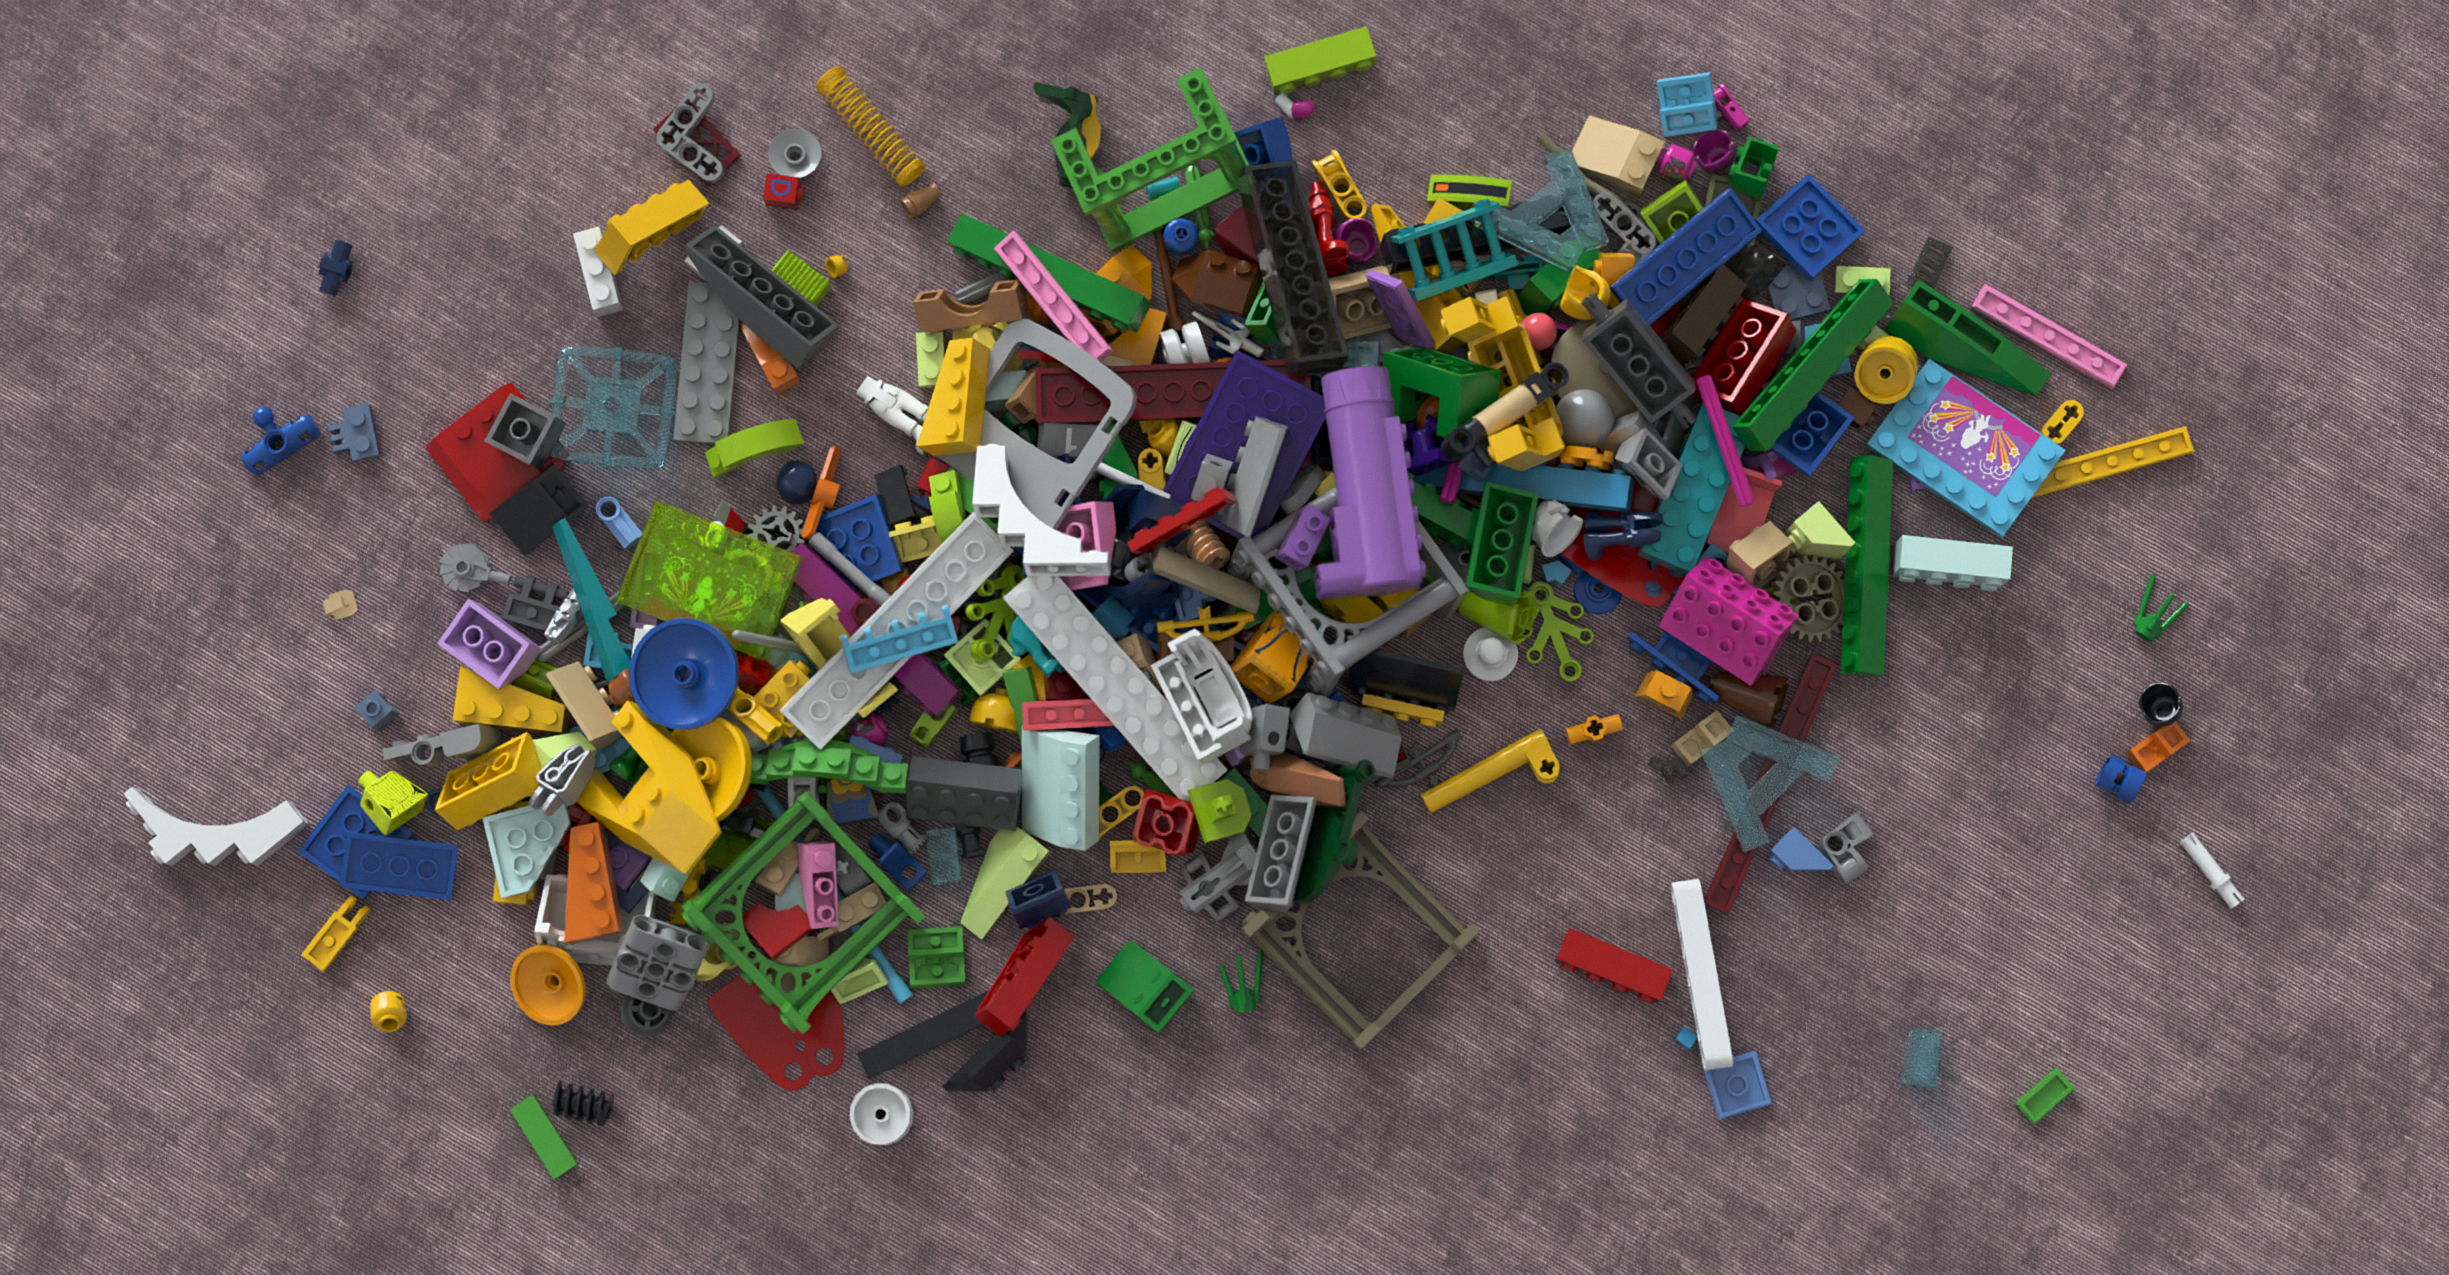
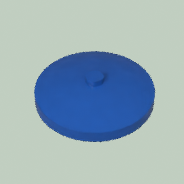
M691 618L671 619L652 628L637 644L630 661L629 683L637 705L651 720L668 728L681 730L696 729L716 720L731 704L738 688L739 664L730 641L714 626Z

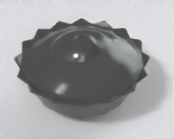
M628 995L622 998V1005L619 1008L622 1013L621 1020L625 1023V1028L631 1030L634 1035H641L643 1038L648 1036L655 1037L659 1032H664L665 1027L670 1024V1017L673 1014L672 1010Z

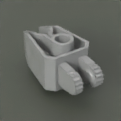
M575 744L562 750L537 774V782L540 786L530 798V806L534 809L542 806V814L550 817L555 814V811L562 804L566 806L575 804L593 774L596 758L590 750L584 751L580 744Z

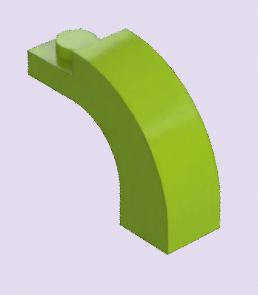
M786 419L764 423L729 435L715 442L716 446L706 451L705 455L713 477H721L752 460L771 455L787 454L803 445L804 441L796 419Z
M955 470L929 477L932 494L929 497L935 526L942 543L967 519L962 501L959 476Z

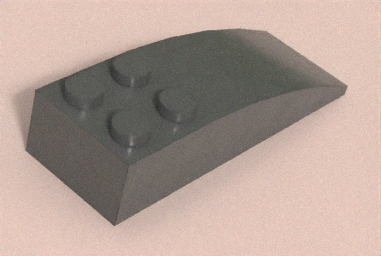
M713 225L684 246L683 249L719 298L747 327L765 341L768 346L786 358L789 363L799 369L828 346L839 324L716 225Z

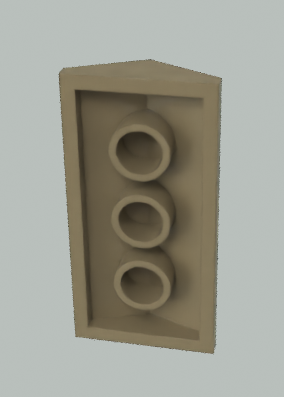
M1161 546L1152 549L1150 556L1154 573L1254 614L1257 613L1261 588Z

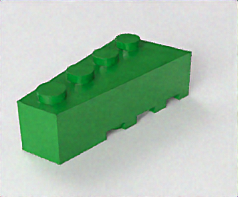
M1407 472L1408 479H1413L1415 475ZM1413 481L1414 495H1411L1412 506L1417 507L1418 520L1430 537L1435 539L1437 536L1446 540V544L1457 550L1463 548L1470 551L1471 554L1479 510L1476 508H1472L1471 511L1466 510V505L1457 498L1453 504L1444 503L1440 500L1441 493L1436 490L1437 487L1429 483L1422 486Z

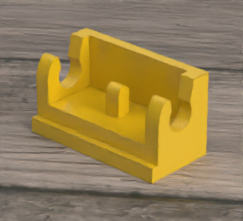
M1134 840L1110 841L1111 874L1166 873V852L1151 846H1142L1138 842H1134Z

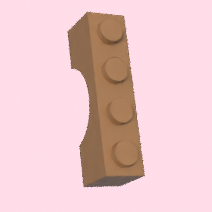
M1019 279L996 282L989 292L988 300L979 305L959 303L945 289L919 292L912 302L920 332L930 331L932 334L951 328L965 330L975 325L990 327L999 322L1010 324L1015 320L1023 319L1029 310L1024 287Z

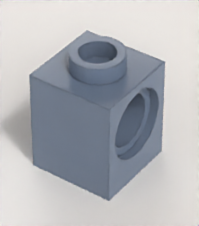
M375 689L354 707L370 727L378 732L400 714Z

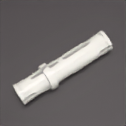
M2194 832L2179 842L2210 881L2212 890H2217L2229 906V909H2232L2245 899L2229 880L2231 876L2222 871Z

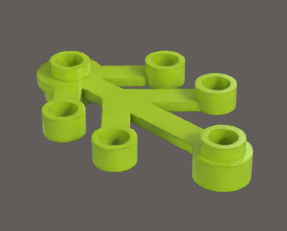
M1018 565L1008 566L1002 572L1000 578L994 580L986 579L976 589L980 596L986 597L993 595L995 590L1004 588L1000 598L982 604H970L966 608V615L970 620H979L985 614L994 612L983 639L973 641L970 646V654L976 661H987L995 654V645L993 643L1003 621L1008 635L1007 643L1013 648L1009 637L1011 635V625L1015 618L1012 608L1003 597L1025 579L1022 576L1023 569ZM985 584L987 586V592L984 590ZM974 608L977 609V616L974 614Z
M1535 582L1528 588V591L1534 592V594L1541 591L1545 594L1544 600H1537L1535 595L1531 596L1532 600H1536L1535 618L1540 610L1544 622L1533 647L1526 653V660L1533 665L1541 662L1543 658L1542 651L1550 635L1561 663L1559 668L1561 679L1565 682H1574L1580 677L1582 669L1576 660L1571 659L1561 632L1576 638L1579 644L1584 646L1591 644L1594 634L1588 628L1582 629L1555 617L1551 607L1567 612L1571 620H1579L1584 614V608L1579 603H1570L1554 596L1553 589L1549 584ZM1573 607L1579 608L1580 615L1573 616L1570 609ZM1533 627L1531 628L1529 634L1522 636L1527 637L1526 639H1528L1533 633ZM1587 632L1590 635V640L1583 641L1580 638V634ZM1530 652H1538L1539 659L1535 661L1530 659ZM1572 667L1575 674L1567 676L1565 668Z

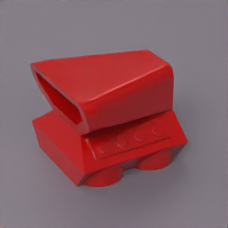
M1147 789L1142 797L1133 831L1134 842H1138L1142 846H1151L1172 855L1176 854L1185 857L1186 852L1192 853L1196 847L1200 831L1192 803Z

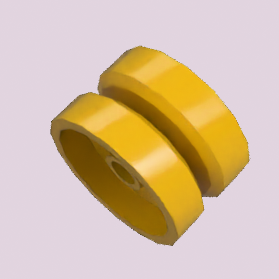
M1893 336L1878 337L1869 342L1860 354L1854 373L1856 386L1862 395L1872 402L1881 404L1895 403L1906 397L1913 387L1919 364L1916 352L1906 341Z

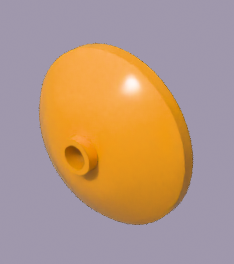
M540 944L524 950L515 959L510 973L511 990L516 1003L528 1017L545 1025H561L579 1013L585 1001V980L578 964L568 953L552 945Z

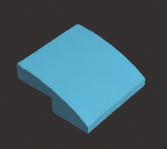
M1711 72L1660 79L1656 82L1664 137L1717 129Z

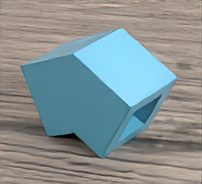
M1559 560L1541 566L1545 583L1555 582L1560 587L1572 572L1571 569Z

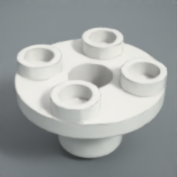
M1486 628L1478 629L1472 633L1463 649L1464 665L1474 677L1488 682L1500 681L1508 676L1514 669L1518 659L1516 643H1511Z

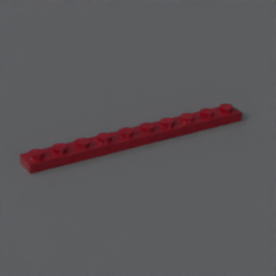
M1814 653L1811 654L1704 898V905L1727 915L1729 914L1838 664Z

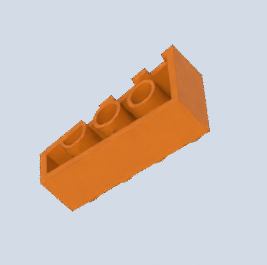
M595 822L572 827L570 829L564 943L574 944L625 933L605 826L602 823Z

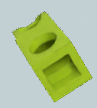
M951 705L942 716L935 714L930 716L924 711L911 730L909 737L928 749L959 709Z

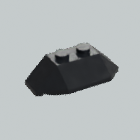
M1026 1011L1020 1016L1022 1020L1013 1032L1007 1031L1001 1036L996 1034L942 1087L946 1091L987 1092L990 1088L996 1091L1006 1081L1003 1076L1010 1069L1015 1072L1026 1062L1023 1057L1027 1054L1028 1013Z

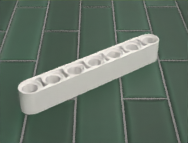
M1699 879L1671 883V894L1703 1068L1705 1071L1733 1067L1732 1051Z

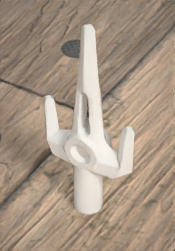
M1193 311V316L1230 341V346L1219 341L1216 342V345L1232 354H1235L1236 350L1238 351L1241 347L1260 358L1264 348L1247 339L1250 331L1245 325L1232 319L1231 322L1241 329L1234 331Z

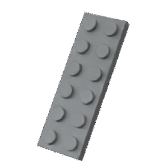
M689 281L673 440L675 442L715 445V442L730 435L739 325L741 320L719 298L711 286L704 282Z

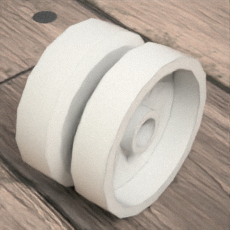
M1196 321L1182 326L1181 331L1184 340L1182 344L1174 329L1160 332L1164 349L1162 352L1166 364L1210 362Z
M876 1083L863 1088L855 1096L850 1106L849 1119L853 1130L862 1140L874 1145L888 1146L899 1142L908 1134L913 1124L914 1110L910 1099L902 1090L889 1084ZM879 1109L886 1112V1117L882 1120L878 1119L879 1115L876 1113Z

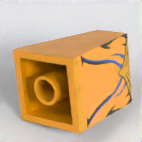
M1278 610L1269 614L1230 666L1238 681L1269 705L1294 689L1312 660L1311 655H1306L1299 643L1300 640L1296 634L1291 633L1286 628L1283 621L1284 618Z

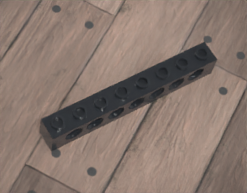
M1571 191L1555 198L1547 196L1531 203L1519 202L1512 207L1500 208L1490 212L1502 251L1591 232L1597 221V216L1587 191ZM1559 212H1563L1568 216H1563ZM1480 216L1466 220L1465 223L1475 255L1480 256L1491 253ZM1534 218H1540L1542 221H1537ZM1425 223L1417 224V225L1414 226V229H1415V228H1418V227H1421V226H1423V225H1426V224H1425ZM1509 223H1514L1518 227H1513ZM1455 225L1441 229L1440 232L1449 262L1465 259ZM1392 229L1384 234L1380 244V250L1389 275L1412 270L1405 244L1394 243L1391 239L1392 236L1398 235L1399 229ZM1430 234L1415 238L1423 268L1438 265Z

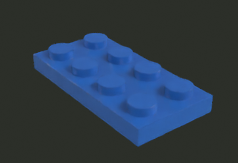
M347 831L339 887L451 900L458 845Z

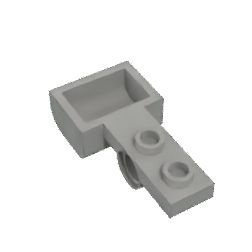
M475 724L442 732L439 736L433 737V734L417 736V741L408 743V740L395 741L391 743L392 747L382 749L384 760L397 762L412 758L417 764L437 766L442 763L445 755L472 760L500 746L502 738L500 728ZM430 747L431 756L426 760L425 750Z

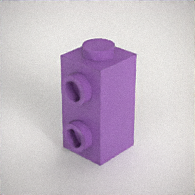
M1306 505L1299 509L1275 558L1297 571L1308 567L1331 518L1324 515L1322 509L1313 505Z

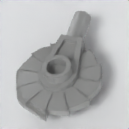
M471 543L451 546L439 561L441 563L440 575L445 585L456 592L469 593L470 590L481 587L480 584L483 582L489 583L492 581L508 586L511 582V575L493 571L490 568L488 556Z

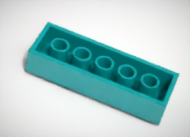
M1704 402L1698 406L1695 413L1698 418L1690 425L1678 454L1677 460L1682 464V467L1669 498L1665 501L1660 499L1655 512L1662 515V524L1648 528L1661 531V541L1642 546L1637 553L1642 558L1684 576L1696 566L1731 481ZM1723 409L1740 457L1745 444L1732 428L1740 416Z

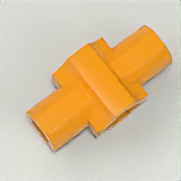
M1619 714L1601 719L1597 715L1591 716L1583 724L1565 728L1569 745L1586 740L1596 743L1601 741L1604 735L1623 730ZM1591 723H1595V727L1599 726L1601 728L1597 736H1593V732L1588 733L1587 731Z

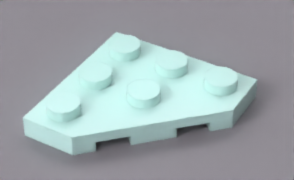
M562 804L555 811V814L550 817L542 814V806L534 809L530 805L483 817L501 898L505 899L528 893L532 890L571 826L566 805Z

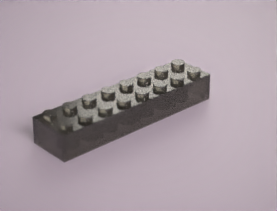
M1296 160L1244 166L1237 183L1289 377L1341 370L1349 354Z

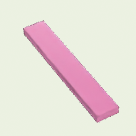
M1013 230L994 248L1068 341L1100 362L1113 351L1016 231Z
M1987 284L1983 286L1970 308L2111 389L2116 386L2127 366L2126 363Z

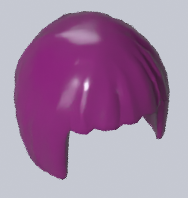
M1364 218L1347 220L1338 227L1334 235V240H1344L1348 243L1350 254L1345 260L1352 263L1368 261L1377 250L1378 241L1374 233V226Z

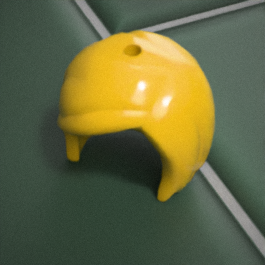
M1576 265L1571 272L1562 296L1561 310L1575 319H1594L1584 305L1581 304V301L1586 296L1589 298L1590 293L1595 292L1602 303L1608 307L1611 300V291L1607 281L1595 271Z

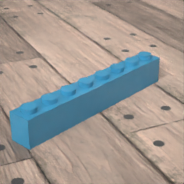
M1495 461L1486 478L1481 482H1478L1463 471L1457 493L1482 496L1485 481L1539 494V503L1556 499L1557 502L1564 503L1566 506L1616 512L1623 511L1627 513V511L1631 510L1635 480L1628 476V472L1622 470H1612L1611 474L1601 473V469L1596 467H1585L1583 471L1574 470V466L1569 464H1558V467H1548L1547 463L1544 462L1521 472L1498 464ZM1448 465L1414 477L1413 481L1422 486L1429 483L1437 487V491H1442Z

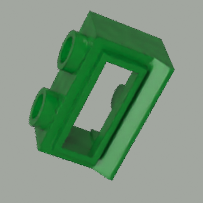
M1748 137L1745 147L1739 146L1735 161L1739 162L1738 165L1732 164L1728 176V179L1732 180L1730 188L1752 195L1761 201L1777 157L1779 146ZM1748 162L1760 165L1757 176L1744 173Z

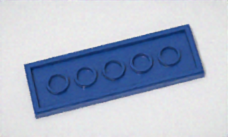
M1728 188L1610 286V290L1620 303L1628 299L1645 321L1651 325L1763 230L1734 191Z

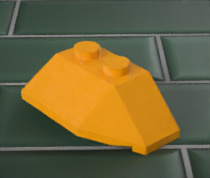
M1133 244L1114 255L1096 273L1103 278L1145 296L1148 301L1152 299V262ZM1081 308L1082 313L1089 321L1101 323L1106 327V337L1115 336L1120 331L1111 325V321L1104 319L1103 322H1100L1089 316V311Z

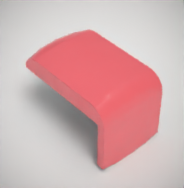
M1744 468L1754 497V503L1745 507L1739 506L1730 481L1707 536L1706 543L1710 545L1713 543L1729 554L1728 549L1732 543L1738 539L1743 540L1756 526L1761 527L1764 525L1774 492L1782 486L1783 481L1776 478L1768 480L1765 474Z

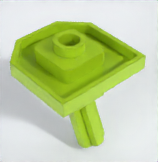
M1225 779L1188 790L1204 843L1241 834L1245 831L1252 813L1243 788Z

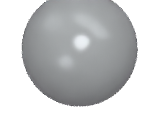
M1588 389L1575 390L1565 395L1556 406L1563 428L1561 438L1566 446L1596 449L1605 443L1614 427L1615 415L1610 402L1596 391Z

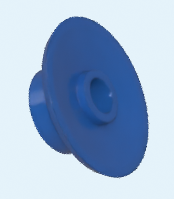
M1588 572L1580 579L1577 577L1574 583L1576 602L1581 604L1584 610L1591 614L1600 615L1612 611L1619 604L1622 593L1599 581ZM1594 586H1602L1603 592L1600 594L1596 593Z

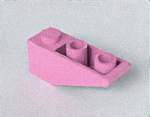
M825 840L798 842V870L810 928L839 926L835 843Z

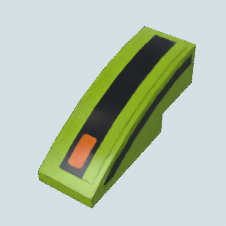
M1431 175L1427 202L1435 203L1439 197L1455 207L1471 209L1474 208L1473 204L1475 202L1489 199L1490 202L1499 203L1502 209L1508 208L1512 180L1468 175Z

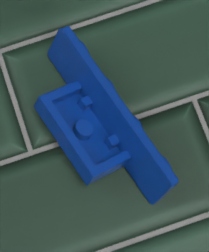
M1667 631L1654 648L1633 632L1628 635L1626 639L1630 642L1628 646L1640 655L1643 652L1652 658L1650 662L1659 670L1664 671L1667 669L1674 674V679L1696 691L1694 695L1705 704L1709 702L1715 704L1720 697L1698 681L1712 663V660Z

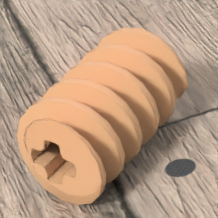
M1204 520L1193 525L1191 533L1180 542L1192 560L1214 569H1221L1229 561L1230 551L1225 548L1220 538Z

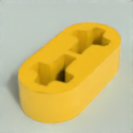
M2075 400L2065 401L2045 423L2040 433L2050 439L2048 437L2050 432L2047 428L2053 430L2058 424L2062 427L2057 433L2059 439L2054 437L2050 440L2059 445L2082 419L2084 414L2082 405ZM2071 407L2076 410L2074 412L2076 418L2071 417L2067 422L2063 421L2062 418L2067 413L2064 408L2067 410Z

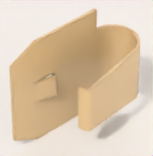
M342 590L329 594V599L322 601L326 616H334L335 621L352 616L358 611L355 597L351 590Z

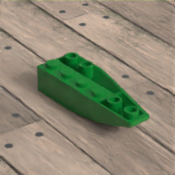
M1919 279L1884 330L1891 336L1906 341L1916 352L1927 359L2035 397L2051 375L2048 370L2010 340Z

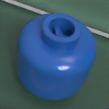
M1184 218L1171 221L1166 226L1163 234L1165 248L1171 254L1177 256H1185L1191 253L1198 241L1196 226L1190 220Z

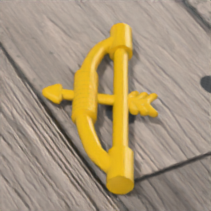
M1210 605L1205 609L1198 606L1200 619L1173 622V620L1157 622L1158 633L1165 632L1171 638L1176 639L1184 634L1176 633L1174 629L1203 626L1204 632L1201 634L1211 642H1218L1237 634L1248 622H1254V614L1246 611L1238 612L1237 615L1210 618ZM1238 622L1237 626L1228 630L1209 632V625Z

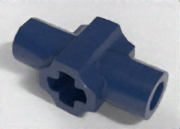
M335 240L331 254L325 253L321 258L318 274L323 276L319 291L336 296L340 282L346 283L353 271V261L348 259L353 245Z

